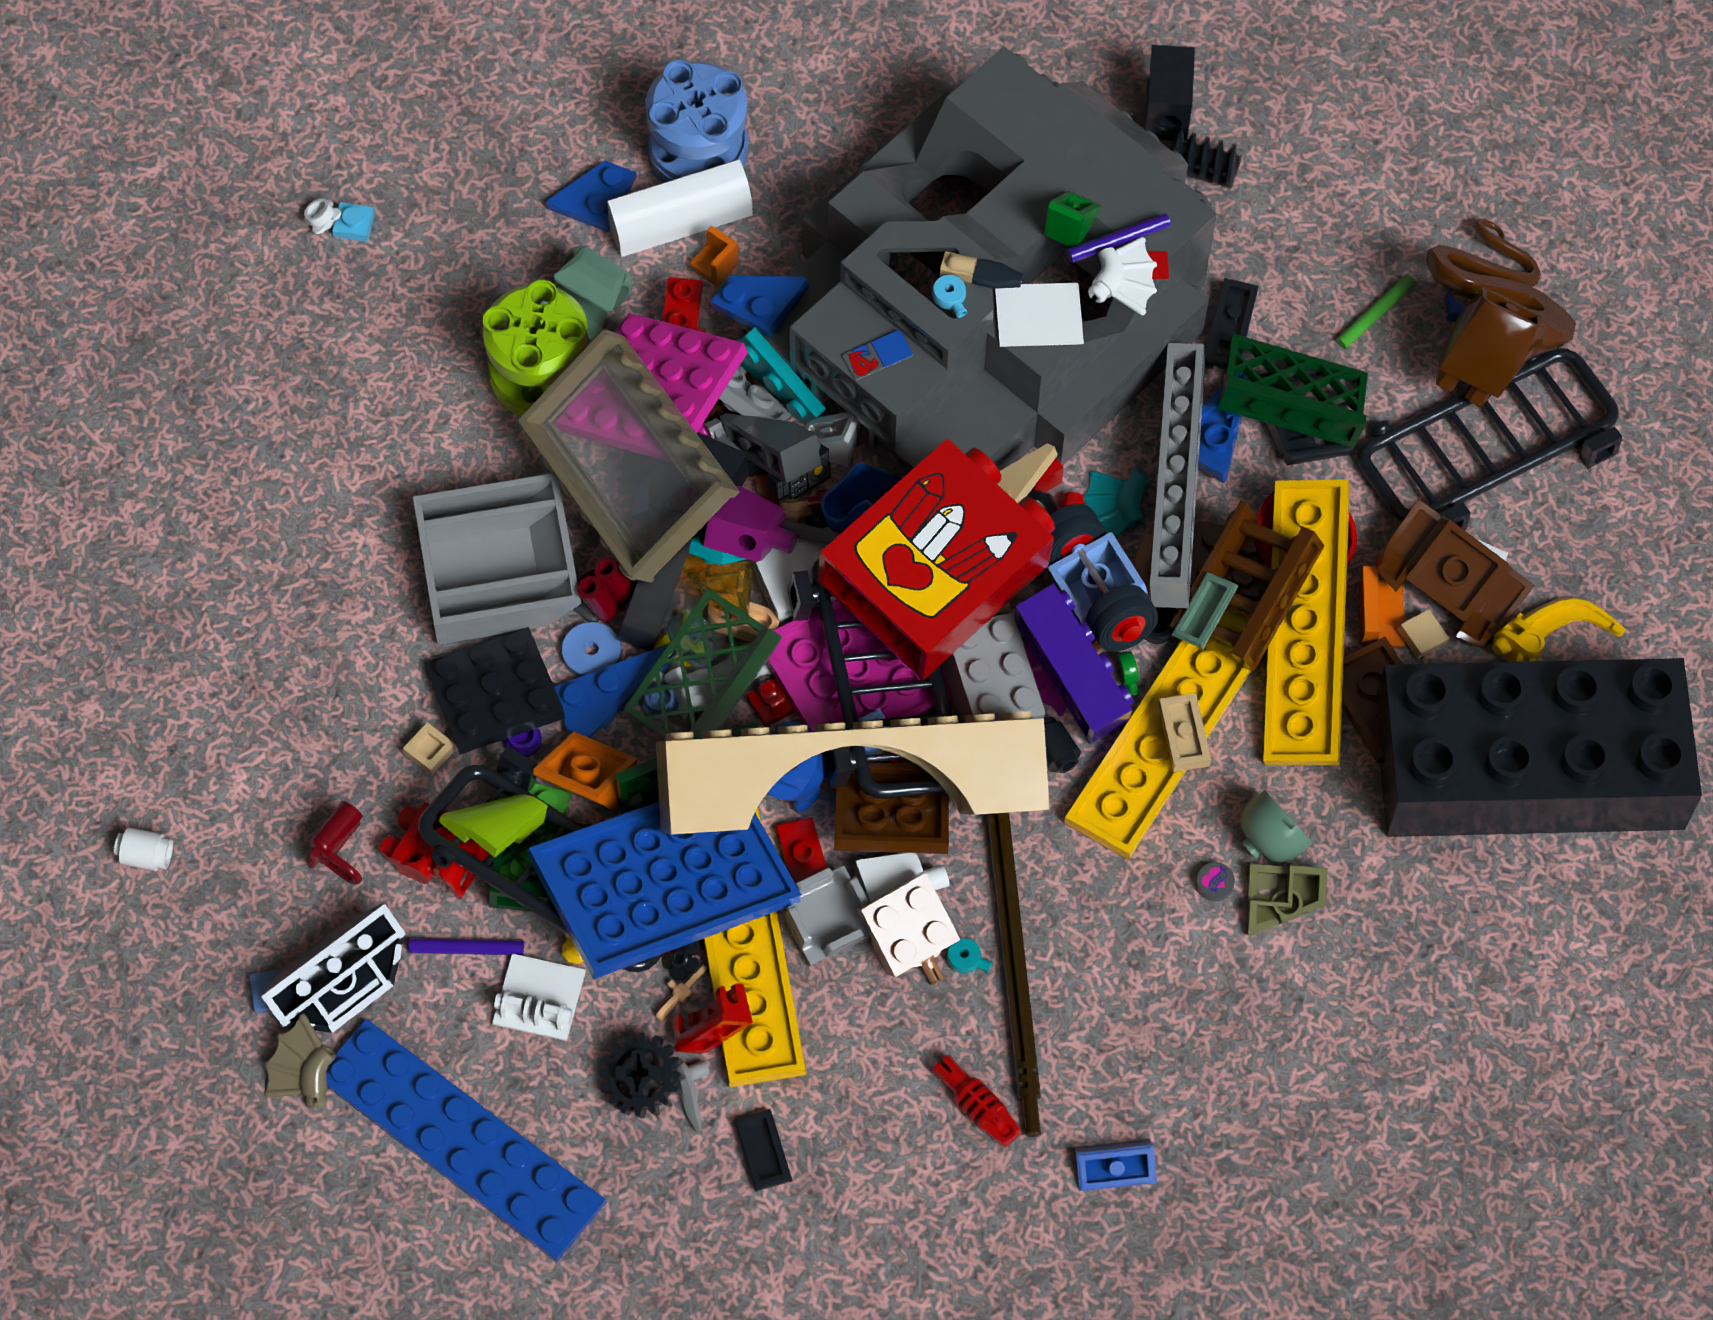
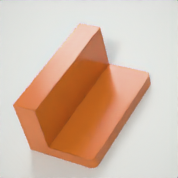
M1363 566L1359 579L1361 646H1367L1386 637L1392 647H1404L1405 641L1397 631L1398 627L1404 623L1403 583L1395 592L1386 580H1378L1376 566Z

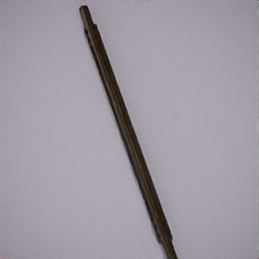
M1009 812L987 814L1017 1094L1018 1100L1022 1101L1026 1136L1037 1137L1041 1135L1038 1099L1041 1098L1010 817Z

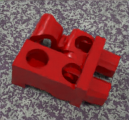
M424 802L421 808L405 806L399 815L398 824L401 829L406 830V833L402 839L392 835L386 836L380 846V852L385 859L395 864L400 874L423 884H428L430 879L435 876L439 880L445 881L454 896L461 900L476 875L455 862L449 868L437 865L431 857L434 848L430 847L421 838L418 831V820L430 804ZM444 810V812L440 816L449 811ZM439 816L433 824L434 830L449 841H452L456 835L439 822ZM471 838L466 843L461 841L458 845L482 862L490 854ZM467 871L466 879L460 886L461 879L464 873Z

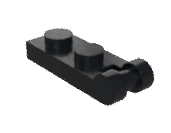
M1224 278L1206 350L1205 368L1211 370L1214 367L1226 369L1227 355L1217 353L1218 348H1228L1232 334L1247 337L1257 297L1258 285ZM1238 348L1237 351L1242 355L1243 349Z

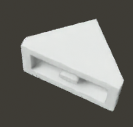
M848 412L818 417L808 422L805 428L813 431L820 443L829 448L830 461L848 467L861 437V423Z

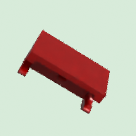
M735 983L727 992L724 986L719 987L716 990V999L697 1012L688 1014V1025L690 1026L688 1030L684 1027V1020L681 1014L674 1017L675 1051L697 1054L709 1052L751 1025L753 1021L744 984Z

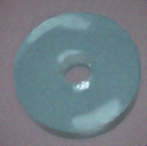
M681 610L668 621L667 634L670 642L692 610ZM698 617L690 629L700 627ZM703 618L704 626L710 625V624ZM705 631L709 652L720 650L719 639L715 631ZM701 632L687 634L680 642L683 656L705 653ZM718 656L710 657V661L712 662ZM706 658L687 661L696 667L707 666Z

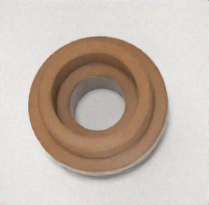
M794 498L779 501V506L784 508L786 512V519L804 523L806 522L805 516L812 515V508L808 507V499Z

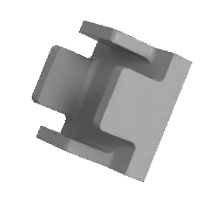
M844 865L833 871L827 868L798 882L796 886L801 893L800 903L780 910L809 967L871 938L857 908L869 901L856 877L851 879Z

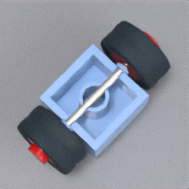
M1084 504L1065 506L1052 513L1050 517L1054 522L1055 529L1051 534L1054 536V541L1049 559L1050 566L1047 568L1059 592L1064 589L1075 605V609L1072 612L1078 623L1085 621L1098 644L1107 651L1126 650L1143 641L1155 628L1158 621V613L1151 602L1145 583L1113 533L1106 534L1105 528L1095 512Z

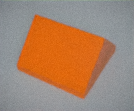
M573 732L534 768L533 775L552 786L615 812L619 805L615 774L636 766L638 758Z

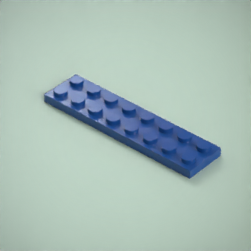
M368 1019L361 1024L336 1053V1058L327 1068L328 1089L556 1263L606 1204L604 1197Z

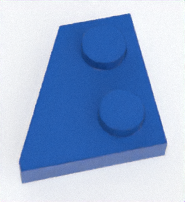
M603 161L548 199L546 203L547 209L608 232L610 226L607 201L628 195L637 178L636 172L611 162Z

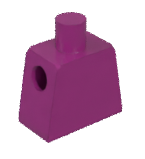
M737 486L740 493L735 498H730L707 523L704 547L755 562L762 561L773 548L791 554L798 540L797 533L783 528L786 516L784 508L741 486Z

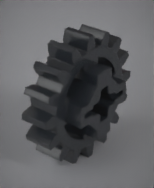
M640 1032L638 1042L631 1036L626 1035V1046L620 1047L614 1043L612 1045V1049L616 1053L614 1057L604 1056L602 1059L609 1065V1069L599 1072L600 1077L608 1080V1083L601 1087V1090L605 1094H613L609 1100L610 1105L618 1107L622 1104L621 1112L627 1116L634 1110L638 1118L644 1119L647 1109L653 1115L658 1116L660 1115L659 1105L664 1104L669 1108L673 1106L669 1099L671 1093L675 1095H681L682 1093L675 1086V1083L685 1079L684 1074L676 1071V1068L681 1066L683 1061L679 1057H671L676 1049L670 1044L663 1046L664 1039L657 1035L653 1037L651 1042L649 1036L644 1032ZM652 1052L660 1056L665 1068L654 1064L655 1057L652 1056ZM632 1055V1057L623 1065L625 1060ZM644 1069L649 1072L648 1077H642L641 1082L637 1081L636 1075L643 1074ZM620 1084H627L630 1087L632 1099H629L623 1093ZM661 1085H663V1086L661 1087V1089L658 1091V1093H656V1094L653 1096V1093H654Z

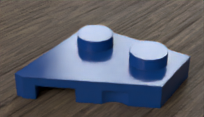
M730 275L710 303L713 310L751 329L756 327L761 334L771 338L810 286L804 277Z

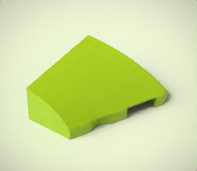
M519 794L444 813L440 816L439 822L464 843L471 838L493 857H496L515 841L520 844L544 823L548 805L535 797Z

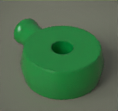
M1122 651L1116 654L1115 657L1121 682L1126 685L1131 696L1139 695L1137 687L1139 674L1136 660L1131 651Z

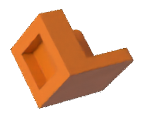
M710 226L706 231L707 244L689 263V268L718 287L739 264L738 243L715 227Z

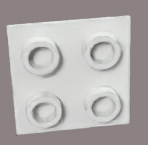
M512 954L502 991L497 993L494 1008H496L492 1025L567 1041L586 970Z

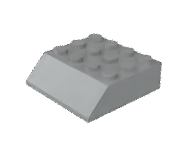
M551 473L413 496L438 645L515 632L527 627L529 629L546 627L581 604V599L577 592L578 583L559 480L556 474Z

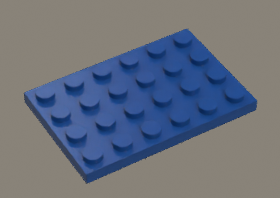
M659 802L528 849V858L592 979L800 903L801 899L799 889L756 813H754L749 828L746 830L662 834Z

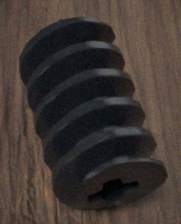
M1179 129L1174 136L1170 150L1178 152L1188 164L1187 177L1191 178L1199 169L1201 181H1205L1212 173L1215 185H1218L1226 177L1227 188H1233L1243 153L1237 155L1236 144L1233 143L1228 151L1225 152L1223 140H1219L1215 147L1211 148L1209 136H1206L1201 144H1197L1195 132L1186 141L1184 140L1183 129Z

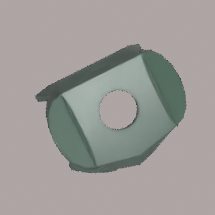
M581 245L568 251L562 268L553 277L559 283L556 288L570 294L582 307L588 324V341L594 340L600 334L607 314L621 305L628 298L632 290V279L627 270L587 246ZM541 301L539 304H540V305H543V304H546V303H548V302H547V301Z

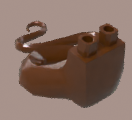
M1479 218L1473 225L1476 233L1486 243L1519 263L1527 272L1513 270L1463 250L1443 245H1437L1429 249L1426 255V262L1433 278L1454 294L1472 299L1464 307L1455 322L1439 358L1436 385L1447 391H1453L1459 380L1470 384L1465 391V398L1469 402L1482 407L1491 395L1497 398L1501 396L1530 357L1558 349L1573 340L1576 322L1559 304L1543 292L1533 288L1541 277L1536 261L1526 251L1504 240L1503 230L1492 221ZM1485 227L1496 230L1499 233L1500 237L1491 233Z

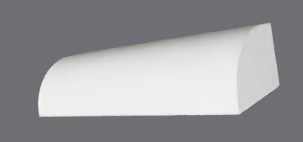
M740 159L607 201L610 231L621 257L705 231L710 226L718 227L753 215L751 193Z

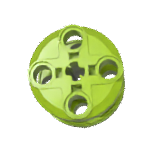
M537 280L530 285L514 288L500 296L484 313L483 340L485 351L489 358L488 374L491 389L497 400L511 412L522 416L535 403L527 402V400L531 398L538 399L588 346V324L582 307L575 298L567 292L556 288L550 281ZM540 301H547V302H548V303L543 304V305L536 304V303H538V302H540ZM497 327H506L503 330H494Z

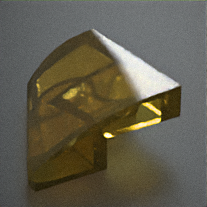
M697 556L686 558L682 570L702 596L710 588L749 615L754 574L751 561L715 565L706 563ZM711 599L709 600L708 603L711 606L724 612L721 606L716 604Z

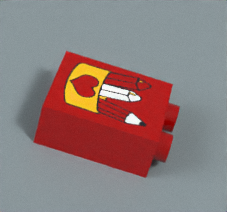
M948 438L820 552L818 582L922 681L1048 567L1054 536L1051 534L1055 529L1054 522L1048 512L1037 501L1030 497H1024L1017 503L998 485L1002 480L1001 473L995 463L984 452L977 448H971L964 454Z

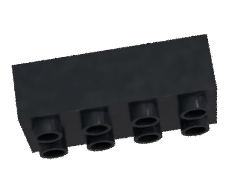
M1684 658L1398 664L1384 666L1377 689L1376 704L1379 712L1378 726L1380 746L1382 748L1380 771L1387 837L1685 830L1702 797Z

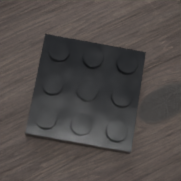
M529 627L424 662L432 687L460 755L565 719L564 709Z

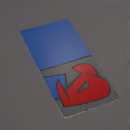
M897 330L843 354L842 357L854 379L858 380L911 357L913 353L902 332Z

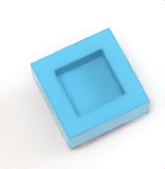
M340 202L338 208L341 211V216L334 223L333 237L368 242L375 215L374 207Z

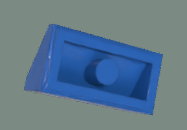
M1150 1139L1073 1148L1079 1191L1157 1183L1154 1145Z

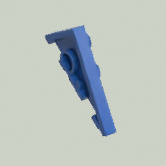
M1243 372L1234 375L1235 377L1249 380ZM1222 384L1202 407L1198 468L1224 483L1228 477L1242 416L1217 409L1218 400L1223 390Z

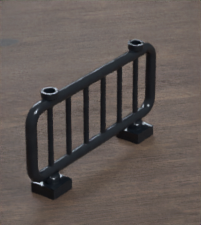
M1558 348L1530 357L1508 385L1551 444L1527 454L1487 400L1482 406L1521 457L1497 470L1455 413L1473 404L1465 398L1464 392L1392 427L1388 420L1379 422L1371 430L1373 437L1364 442L1357 452V463L1361 472L1391 514L1401 521L1409 509L1401 503L1371 460L1374 452L1389 446L1430 502L1427 506L1441 516L1451 520L1463 530H1467L1471 512L1464 502L1583 443L1580 459L1587 469L1617 455L1623 438L1614 426L1619 418V408L1614 398L1577 352L1566 348ZM1558 362L1569 364L1605 412L1604 416L1588 425L1545 368ZM1539 371L1581 429L1558 440L1517 386L1516 382ZM1449 416L1491 473L1467 485L1425 427ZM1419 431L1460 489L1436 500L1395 442Z
M819 558L814 562L811 569L812 584L810 583L808 570L793 572L787 587L793 620H808L813 607L817 605L846 730H853V722H864L858 720L853 695L931 687L936 708L935 714L868 720H883V726H891L890 720L920 718V722H928L927 718L952 716L941 666L935 669L928 676L929 680L851 688L845 662L893 658L897 656L891 650L844 655L838 629L865 626L859 620L836 622L830 598L833 595L818 582ZM846 746L824 752L831 788L846 786L851 773L855 771L860 787L868 795L875 798L891 799L946 792L935 779L889 784L876 782L871 776L868 762L905 759L892 752L866 755L865 746H849L850 749Z
M508 746L500 755L496 771L484 765H471L460 770L423 811L418 820V831L421 838L430 847L434 848L431 857L437 865L449 868L453 862L459 864L568 934L556 909L552 907L553 903L550 898L544 902L521 887L535 870L531 863L513 882L489 866L496 857L489 854L482 862L458 846L462 840L457 836L452 841H449L438 834L433 828L437 818L472 780H482L496 788L485 803L497 800L503 793L508 797L526 794L539 799L530 793L537 776L533 775V771L538 764ZM545 803L548 805L545 820L559 828L550 840L561 837L565 833L569 834L585 828ZM663 954L623 969L628 972L649 970L658 962Z

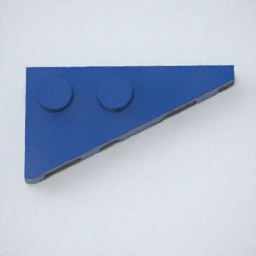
M669 644L555 686L554 688L564 709V722L568 734L577 732L591 738L601 727L606 729L613 722L616 714L624 711V707ZM677 647L672 653V655L669 657V659H672L676 655H678ZM670 664L664 665L660 672L662 673Z

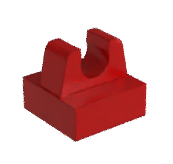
M776 679L768 680L759 685L756 690L747 694L748 702L764 727H768L796 712Z

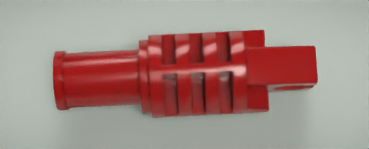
M951 1055L942 1058L945 1067L951 1073L939 1062L935 1065L932 1072L954 1093V1103L980 1130L984 1131L1004 1148L1018 1138L1022 1133L1019 1126L1006 1109V1106L979 1078H971L953 1060Z

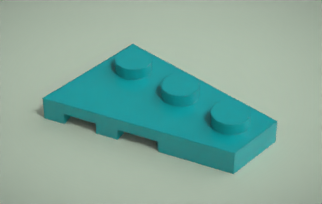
M756 327L736 340L744 343L748 350L740 365L784 404L794 418L807 424L826 409Z

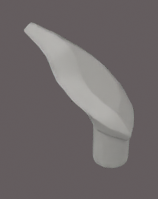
M704 1060L690 1066L683 1062L676 1070L685 1075V1079L677 1081V1085L682 1091L680 1098L684 1110L696 1132L701 1131V1118L697 1102L698 1091L694 1080L710 1074L709 1067Z

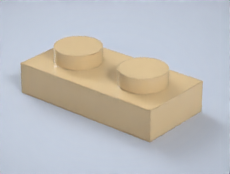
M1196 693L1160 698L1158 706L1173 772L1209 767L1211 757Z

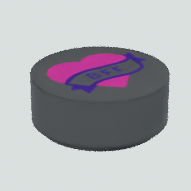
M1217 862L1204 865L1198 872L1196 887L1199 894L1213 902L1228 898L1233 891L1235 883L1234 874L1231 869Z

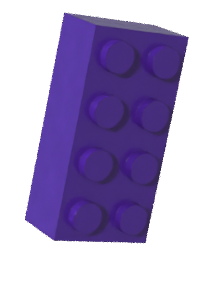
M1052 584L1016 605L1014 618L1019 631L1079 728L1089 743L1092 744L1129 721L1133 710L1131 704L1134 701L1124 684L1119 686L1116 684L1111 675L1114 672V668L1105 653L1102 652L1098 655L1091 643L1095 638L1085 621L1078 623L1073 615L1072 610L1075 609V605L1064 589L1059 592L1055 584Z

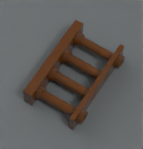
M1240 500L1237 508L1228 515L1224 531L1190 589L1189 603L1206 572L1223 578L1228 568L1231 567L1268 583V588L1263 597L1258 601L1235 592L1229 602V606L1251 615L1243 631L1237 633L1217 624L1210 636L1233 646L1231 652L1233 657L1242 667L1254 672L1325 545L1315 531L1303 526L1297 536L1290 538L1254 523L1257 516L1246 502ZM1250 536L1285 551L1286 556L1279 568L1273 570L1238 555L1237 552L1245 538ZM1186 608L1175 609L1170 624L1173 631Z

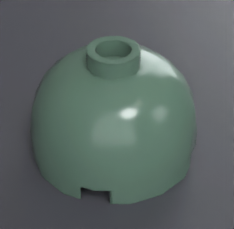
M1264 788L1252 797L1244 807L1240 817L1241 829L1247 838L1241 843L1256 859L1263 855L1272 862H1287L1301 855L1313 844Z

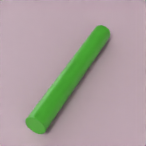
M1409 274L1401 278L1336 338L1335 342L1343 349L1348 348L1416 284L1414 278Z

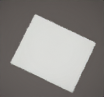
M1079 283L1021 284L1019 288L995 289L1000 347L1084 344Z

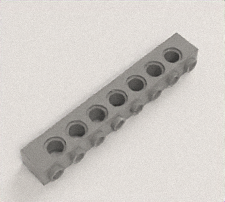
M1168 343L1150 575L1151 602L1155 607L1189 608L1205 378L1204 344Z

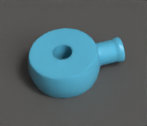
M955 275L939 277L932 287L934 302L943 309H953L957 318H962L967 314V309L962 304L967 294L964 282Z

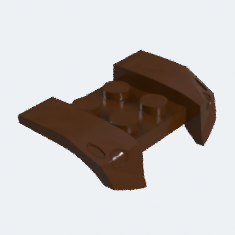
M1419 499L1415 501L1389 536L1375 560L1376 569L1395 592H1397L1404 580H1407L1462 621V624L1455 632L1456 637L1479 647H1486L1492 642L1495 634L1506 625L1535 586L1512 569L1513 567L1457 524L1441 516Z

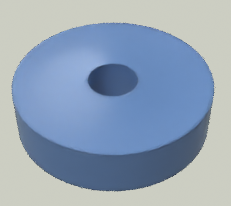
M597 622L583 623L571 629L565 636L562 644L563 661L572 674L581 677L619 663L621 659V644L617 640V634L610 627ZM589 647H596L598 652L594 655H588L585 653V650Z

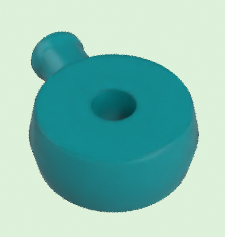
M960 938L959 941L950 945L947 949V963L957 973L967 974L977 968L989 973L990 968L993 966V961L982 958V952L978 944L971 939ZM965 953L968 957L962 958L960 954Z

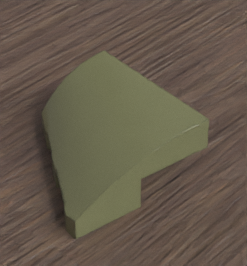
M1249 864L1247 881V935L1254 936L1326 906L1328 868ZM1277 888L1274 894L1268 896L1258 892V890Z

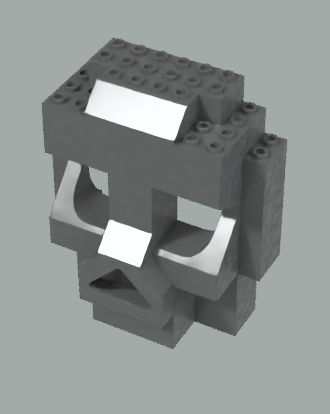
M1003 46L952 93L946 91L802 219V255L807 259L788 276L804 277L807 279L810 287L772 337L769 338L765 335L763 337L818 400L827 394L868 428V447L903 477L947 438L964 454L971 448L981 450L995 463L999 471L1020 460L1034 446L1038 449L1047 443L1055 447L1058 454L1056 458L1064 465L1166 369L1168 343L1192 344L1203 334L1209 299L1201 289L1205 285L1217 213L1214 212L1211 207L1212 204L1202 192L1194 191L1185 184L1188 164L1178 152L1171 151L1159 142L1153 132L1144 130L1136 124L1126 111L1117 109L1107 101L1106 97L1099 90L1092 89L1083 81L1060 84L1056 81L1052 82L1048 76L1039 74L1031 68L1021 55L1014 54ZM944 175L966 177L988 192L967 213L942 216L938 221H929L909 204L933 180ZM1068 191L1101 204L1099 213L1081 244L1164 213L1169 216L1171 221V227L1144 236L1146 239V251L1168 252L1169 279H1153L1157 292L1147 300L1146 314H1138L1111 296V304L1105 317L1082 322L1084 344L1000 347L994 288L976 285L974 282H964L967 294L962 304L967 309V314L962 318L954 319L945 314L890 269V252H909L940 277V268L946 251L977 258V261L986 259L1003 263L1023 274L1021 284H1031L1063 254L1067 255L1066 250L1071 248L1044 236L1050 201ZM1125 243V244H1123V245L1117 246V247H1115L1114 249L1116 250V249H1118V248H1120V247H1122V246H1124V245H1126V244H1128V243ZM1098 254L1075 262L1094 278L1101 270ZM738 322L740 338L749 332L751 328ZM900 330L913 356L855 380L842 355Z

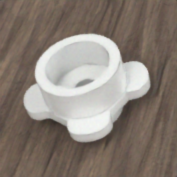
M324 198L316 199L305 209L304 223L307 226H312V231L315 234H321L334 225L335 221L340 218L341 211L339 208L332 207L333 203L331 200Z

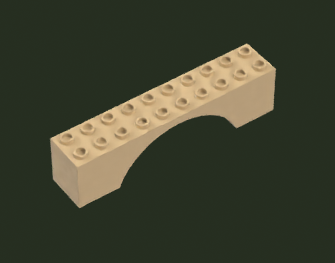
M1032 711L1001 713L1002 721H995V714L964 716L965 723H958V716L927 718L928 725L921 726L920 718L890 720L891 728H883V720L853 722V730H846L845 723L816 725V732L809 733L807 725L778 727L779 734L770 735L769 727L741 729V737H732V730L703 731V739H694L693 732L665 734V741L656 742L661 833L685 834L746 830L749 828L753 815L762 799L783 775L810 757L846 746H865L885 750L918 765L943 787L952 799L959 814L977 815L1050 810L1044 718L1032 719Z

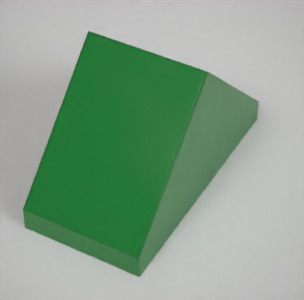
M1071 191L1051 200L1048 206L1044 236L1071 248L1080 245L1099 213L1101 204Z

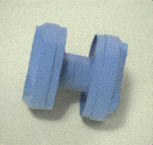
M675 60L668 63L664 68V72L649 87L645 101L646 120L650 130L648 154L654 175L666 183L739 159L744 169L749 153L748 135L745 129L748 110L747 96L741 77L719 65L708 62ZM671 160V161H673V162L666 163V162H663V161Z

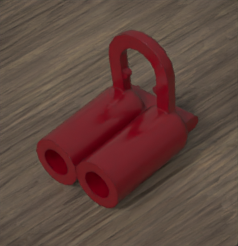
M605 557L598 561L595 569L586 572L580 578L577 587L578 595L595 617L607 624L616 617L619 611L624 610V605L632 599L635 591L634 583L621 572L618 566L619 563L612 557Z
M342 801L312 837L308 849L310 857L307 864L310 869L315 868L318 863L324 864L345 881L358 885L362 881V876L354 867L336 855L361 825L360 820L363 816L352 804Z

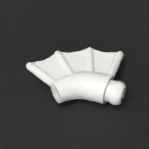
M1140 237L1116 250L1113 247H1109L1098 253L1101 270L1089 288L1090 298L1096 295V302L1102 303L1112 296L1138 314H1146L1147 300L1157 292L1152 279V272L1157 267V263L1149 257L1144 237Z

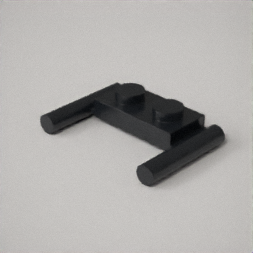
M1312 369L1305 370L1312 379L1318 378L1320 375L1318 371ZM1268 372L1257 373L1261 378L1270 376ZM1296 375L1287 378L1290 382L1301 381ZM1277 382L1268 385L1269 387L1283 390ZM1266 423L1279 455H1284L1285 464L1288 466L1352 455L1354 452V448L1337 443L1316 446L1313 436Z

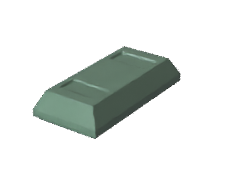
M1206 572L1189 603V608H1186L1172 636L1204 649L1236 592L1238 585Z

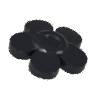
M696 941L671 950L672 953L667 952L662 956V966L666 969H671L670 976L677 981H683L686 978L687 972L694 974L700 968V960L692 957L699 952V944Z

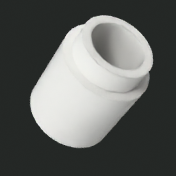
M128 827L124 834H118L114 845V855L119 856L120 864L157 871L158 868L167 869L173 852V840L166 839L164 834Z

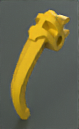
M1576 596L1562 597L1545 603L1525 615L1519 613L1495 634L1492 649L1497 655H1503L1509 662H1532L1538 660L1545 645L1544 639L1555 630L1573 621H1585L1595 624L1616 637L1622 636L1626 629L1595 603Z

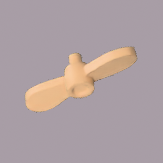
M704 964L700 966L696 973L692 974L685 984L681 982L678 985L674 980H670L667 984L674 991L672 993L673 997L656 1015L661 1022L679 1001L684 1003L686 998L693 993L690 988L708 969Z

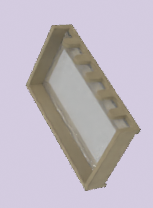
M605 329L518 420L526 431L524 434L526 440L533 447L539 449L544 456V465L560 478L565 494L578 503L582 509L580 512L582 518L589 525L596 528L601 535L599 538L601 544L616 556L620 562L618 565L619 569L631 580L637 579L652 583L655 580L654 576L730 498H735L740 493L623 335Z

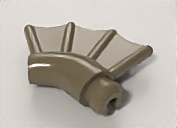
M300 1014L294 1028L284 1034L279 1033L277 1035V1050L271 1059L265 1063L269 1082L264 1095L268 1098L302 1095L306 1096V1105L309 1108L320 1107L327 1103L325 1092L328 1091L327 1068L336 1058V1054L330 1047L322 1044L307 1016Z

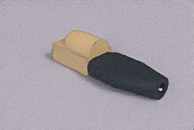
M946 251L940 268V277L943 275H955L964 282H974L976 285L994 289L1019 288L1023 279L1022 273L1003 263L986 259L977 261V258Z

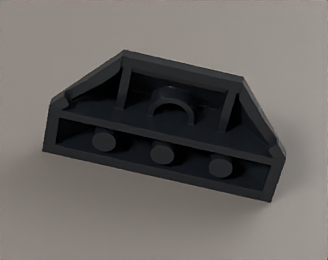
M385 903L377 905L343 922L283 967L261 993L260 997L281 1027L294 1028L299 1015L305 1014L315 1031L333 1033L394 986L406 933Z

